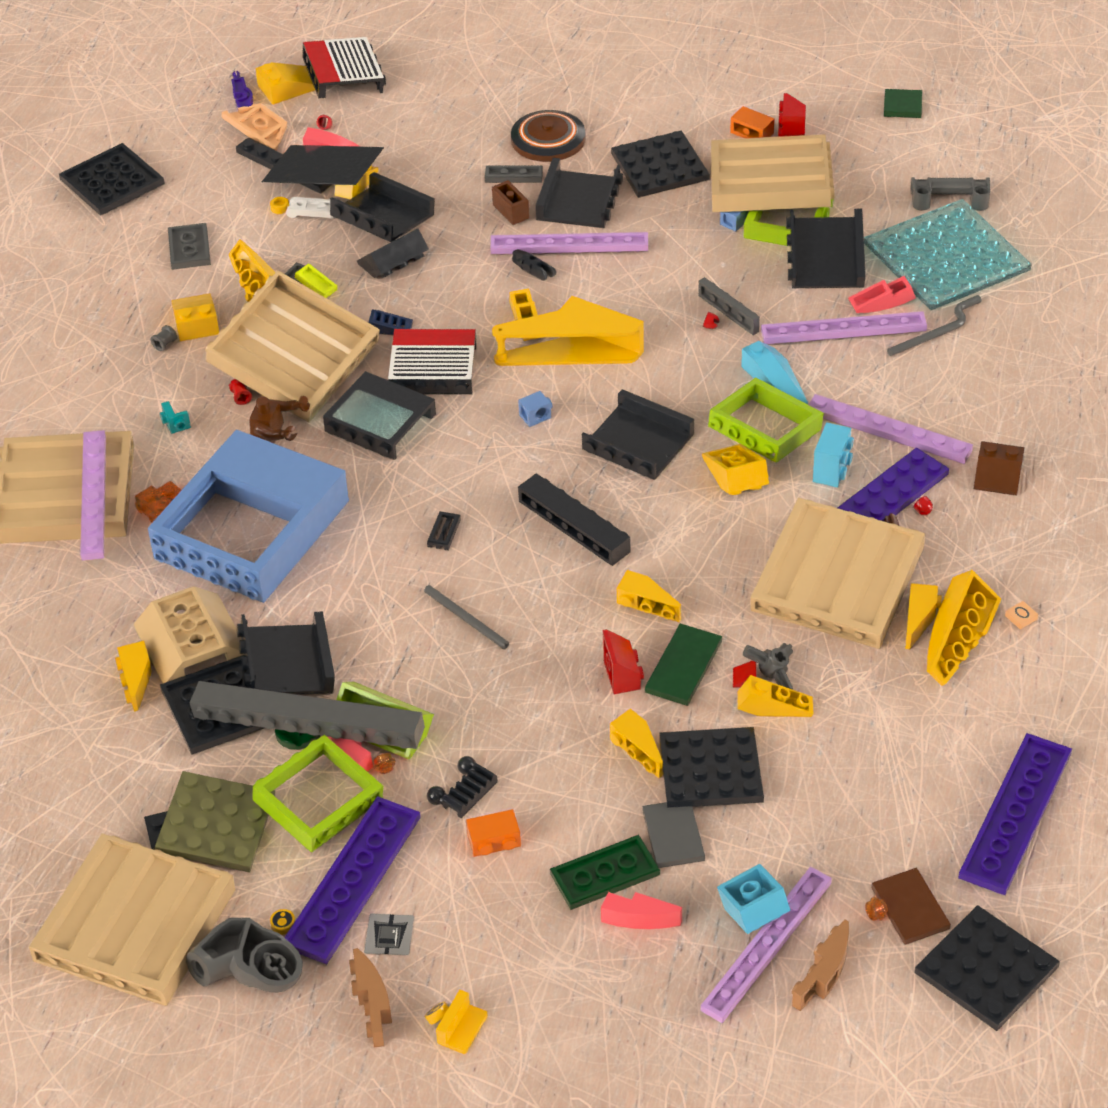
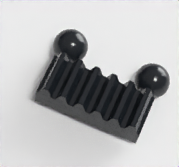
M464 756L458 761V770L464 775L461 782H456L455 788H450L449 794H446L445 790L440 786H433L427 792V799L431 804H442L445 809L450 807L457 812L459 818H462L498 782L496 774L477 764L470 756Z

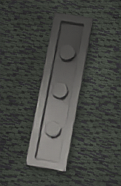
M704 277L699 280V297L750 334L755 335L759 332L760 317L755 312H752Z

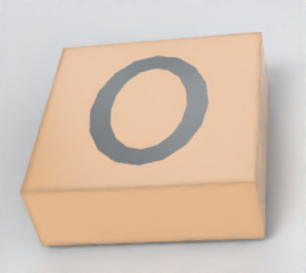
M1021 601L1006 610L1005 617L1021 630L1038 620V613L1024 601Z

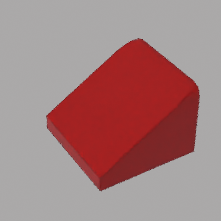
M750 661L733 668V688H741L750 675L756 677L755 661Z

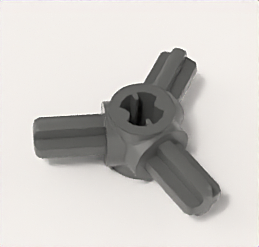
M783 643L779 648H774L773 650L766 649L765 651L750 645L745 646L743 656L759 663V669L764 676L771 679L774 678L778 685L793 690V686L786 674L789 656L793 653L791 649L793 646L790 643L788 645Z

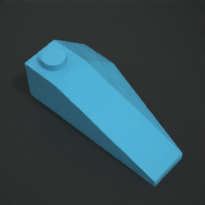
M761 341L742 348L741 367L751 377H756L808 404L788 360L779 351Z

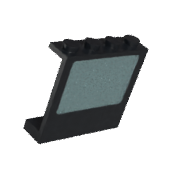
M365 371L323 415L324 430L331 435L395 460L397 458L396 444L422 416L432 419L436 415L435 399Z

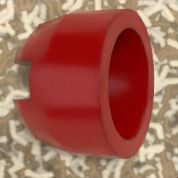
M320 115L317 118L316 123L320 129L328 130L332 127L333 122L328 115Z
M708 312L703 327L707 329L717 328L718 325L716 323L720 322L719 317L714 313Z
M923 496L916 501L913 508L921 515H928L932 511L933 504L927 496Z

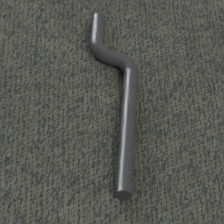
M976 295L958 303L954 309V313L958 318L956 321L888 348V355L893 356L960 328L966 321L963 310L982 301L981 297Z

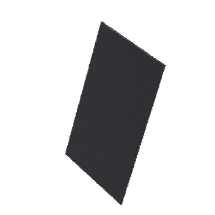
M290 145L261 182L356 185L384 147Z

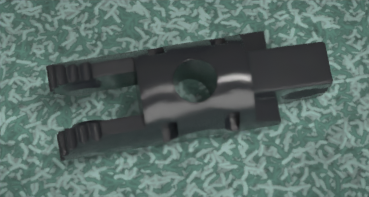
M517 249L512 253V261L516 265L542 281H545L548 276H555L557 273L554 267L528 252Z

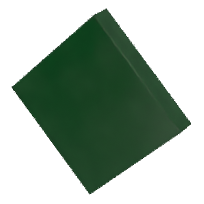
M885 89L884 117L921 118L922 90Z

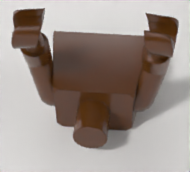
M265 396L259 397L249 419L250 435L271 443L284 438L288 441L294 440L298 433L291 434L289 432H293L296 429L295 426H288L285 430L281 429L284 424L282 412L294 411L298 408L308 412L310 407L308 398L300 396L299 401H280L268 399Z

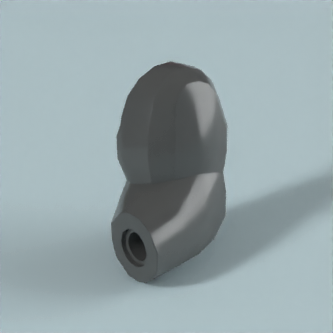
M228 918L209 932L186 956V963L190 974L202 986H208L222 978L233 975L239 983L245 986L272 993L284 992L292 988L300 979L303 966L301 956L292 943L281 934L262 927L251 918Z

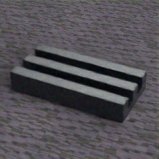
M439 511L428 538L427 547L432 548L433 545H436V549L444 547V550L449 551L461 521V515ZM445 517L447 519L445 521V524L443 525L441 534L437 540L436 536ZM452 519H454L453 522H452V525H451V527H450V530H449V532H448V535H447V537H446V540L444 541V538H445V536H446V534H447V531H448V529H449V526H450V524H451V521H452Z

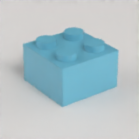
M826 422L814 451L813 482L838 488L841 479H845L847 473L846 466L851 465L853 453L850 450L853 447L854 437H851L850 427Z
M761 864L717 886L724 909L747 934L791 911L784 888Z

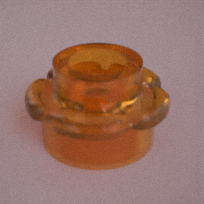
M390 753L381 754L374 758L373 769L381 774L389 773L394 769L393 766L396 760L392 758Z
M872 897L865 904L866 913L872 921L878 919L882 921L886 917L888 908L884 900Z

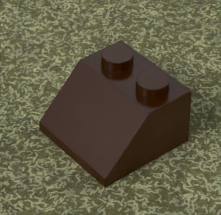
M981 441L973 489L1017 496L1025 447Z

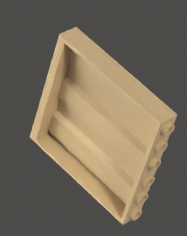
M826 134L711 140L713 212L831 207V199H834V183L830 141L826 142Z
M277 271L273 276L268 277L261 289H257L251 301H247L243 305L241 312L232 317L229 325L220 330L217 338L209 342L205 349L206 362L268 399L299 401L300 396H306L310 403L308 412H304L300 408L290 412L310 422L378 343L380 329L284 273Z
M132 431L105 432L104 538L127 536L134 441ZM83 433L4 438L3 447H0V544L81 539Z
M798 497L751 595V611L880 649L924 549L925 533Z
M102 833L30 944L29 950L33 962L167 1006L188 971L186 963L188 952L211 932L235 892L233 875L224 870L219 871L202 863L197 864L180 856L175 857L158 849L153 850L139 843H131L117 836H109Z

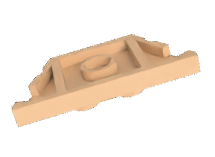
M261 103L249 107H240L237 112L228 113L227 110L222 112V118L245 135L277 151L287 129V121Z

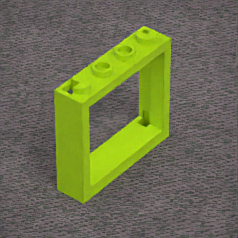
M831 199V207H833L834 199ZM818 207L814 218L829 217L830 208ZM763 210L749 211L744 222L745 239L787 246V234H790V229H786L785 226L759 222Z
M755 377L710 409L708 427L777 463L821 430L824 413ZM750 400H754L799 425L779 440H776L732 417L731 414Z
M323 735L319 739L310 742L308 747L301 752L293 754L284 764L276 766L266 777L258 779L253 785V801L312 853L365 814L377 796L383 798L384 786L326 735ZM324 754L364 790L313 828H310L270 792Z

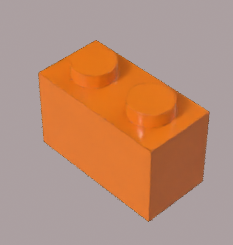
M742 106L731 117L730 133L743 138L771 137L774 134L775 118Z
M513 809L466 819L467 836L474 857L521 847L520 829Z

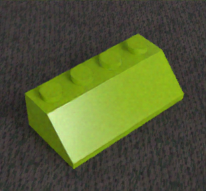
M342 682L336 699L338 701L422 712L425 728L418 747L427 737L434 716L433 713L357 682ZM370 743L406 759H410L417 750Z

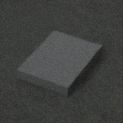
M206 223L168 227L172 270L211 265Z
M667 802L642 806L654 859L659 868L705 861V853L692 806L667 808Z

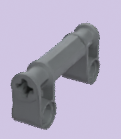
M911 177L910 191L913 207L917 210H927L930 208L931 194H969L973 209L983 211L989 207L991 190L989 177H986V179H973V177H928L927 179H915V177Z

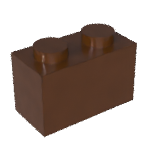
M509 180L492 186L493 206L512 225L529 219V200Z

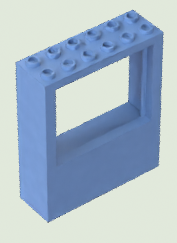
M236 429L148 527L153 557L161 563L164 562L178 570L186 571L196 577L211 581L215 585L223 586L233 592L248 596L252 600L264 603L349 502L345 470ZM215 493L289 521L255 563L180 533Z

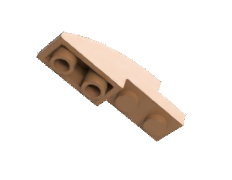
M846 919L839 926L832 928L824 943L820 942L816 946L813 953L815 956L814 964L808 970L802 982L798 981L794 985L791 992L793 994L792 1006L799 1011L807 1005L815 994L825 999L839 979L848 949L849 921Z
M356 948L353 949L354 959L349 960L351 975H356V980L351 981L353 996H358L359 1006L364 1005L365 1016H370L371 1022H366L367 1038L373 1037L374 1048L384 1046L382 1024L392 1023L388 994L382 978L373 963L362 951Z

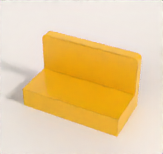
M459 989L436 1028L437 1043L462 1054L467 1053L488 1016L487 1011L470 1005L468 992Z

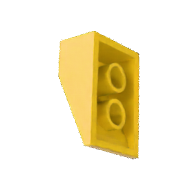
M271 62L255 68L258 87L273 105L315 90L306 66Z
M211 293L171 300L179 341L219 334L218 321Z
M742 444L702 453L703 460L720 488L730 495H738L748 489L758 490L763 485L769 484L766 459Z

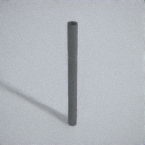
M431 585L425 587L424 592L502 649H506L509 646V642Z

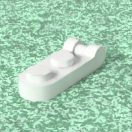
M292 197L286 210V215L290 218H295L297 215L335 218L330 215V199Z

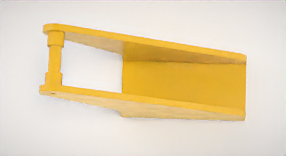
M571 296L557 311L498 324L492 328V335L496 337L498 345L497 353L494 355V362L499 366L623 364L635 362L644 352V321L575 296ZM560 337L511 350L505 349L506 338Z

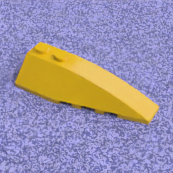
M239 239L229 253V257L235 273L239 274V283L245 289L246 301L250 302L257 289H261L268 277L273 276L276 272L243 240Z
M973 570L952 577L933 625L927 655V672L941 686L950 680L958 670V665L969 656L970 650L975 648L979 643V639L987 634L1001 601V598Z

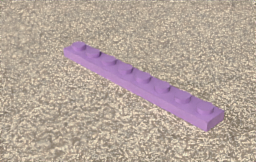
M648 232L491 235L490 249L491 254H512L517 249L539 254L648 251Z
M923 311L761 325V333L765 344L927 331V323Z
M817 394L814 395L808 404L823 412V419L913 448L917 447L922 451L965 464L973 449V444Z
M105 430L83 432L80 552L82 561L104 558Z
M812 867L806 871L786 897L791 911L765 924L701 1004V1011L721 1023L726 1020L831 885V877Z

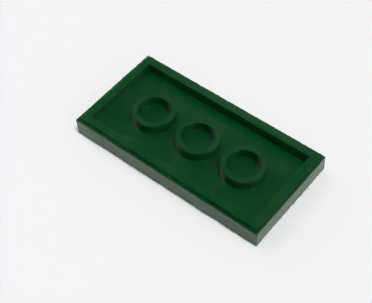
M680 623L645 686V693L688 706L722 643V636Z
M638 834L550 868V875L570 910L606 897L608 892L616 893L660 875V869Z

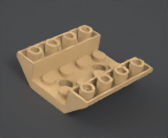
M193 586L151 601L134 623V628L140 640L145 642L148 656L162 684L185 676L184 668L224 654L227 661L244 655L239 653V640H241V637H237V628L217 593ZM179 610H185L184 613H176ZM195 640H200V641H202V642H200V643H198V644H193V643H192V642L195 641Z

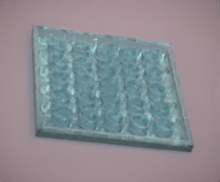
M963 199L864 237V244L898 278L905 276L914 294L930 310L1030 271L1032 266L1018 250Z

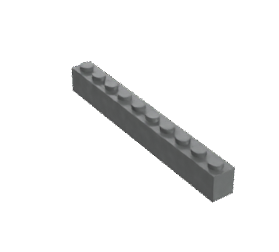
M202 681L198 682L190 700L194 717L202 720L209 719L223 723L230 722L245 726L251 725L267 729L307 733L314 736L326 735L335 739L343 738L357 742L363 741L401 748L417 749L425 728L422 712Z

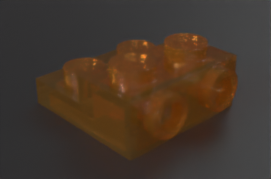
M172 481L167 482L158 489L151 485L135 495V507L139 513H144L150 522L153 523L180 493L181 489Z

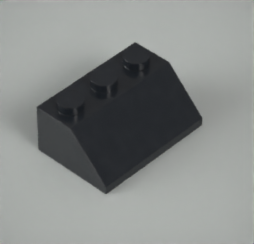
M416 229L357 260V263L372 277L376 278L381 275L384 278L393 273L391 269L397 267L399 270L409 265L408 260L413 258L415 262L424 257L423 252L429 250L419 229Z

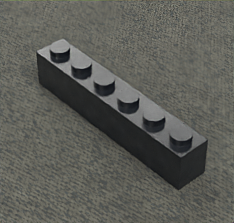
M536 473L518 486V497L521 504L611 566L631 552L630 536L626 532L613 526L610 521L597 515L595 511L590 510L581 504L579 500L566 494L563 489H559L550 483L548 479Z

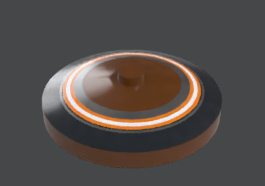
M540 110L529 113L518 119L511 129V144L514 150L527 159L540 162H551L552 158H560V160L569 158L581 150L586 140L585 127L581 120L570 113L559 110Z

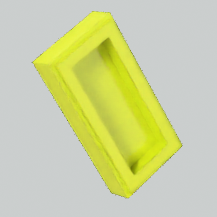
M309 263L295 273V279L325 298L337 291L338 286Z

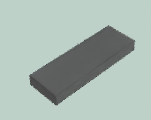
M487 165L485 169V183H502L507 180L511 183H542V165Z

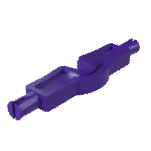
M234 71L231 81L234 99H236L237 109L253 105L254 101L252 91L246 87L244 77L240 76V72L236 71L235 73Z

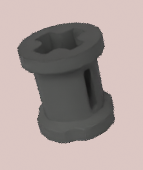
M163 326L160 333L150 338L151 344L158 351H164L168 343L174 342L177 339L176 331L171 326Z

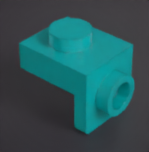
M169 401L161 403L162 412L159 415L162 424H167L171 434L191 428L187 411L175 414Z

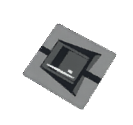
M370 914L364 953L409 955L414 916Z

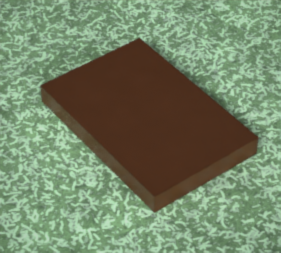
M917 867L872 882L871 888L904 945L950 929L951 924Z

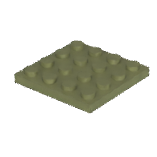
M182 771L155 849L175 857L180 856L184 859L250 872L269 814L253 801L252 785Z

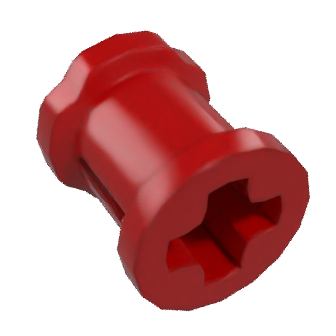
M236 379L231 381L229 389L234 393L235 403L238 405L249 403L252 399V393L247 389V385Z

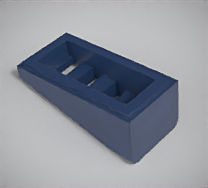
M372 309L369 324L380 329L379 334L394 335V329H411L413 319Z

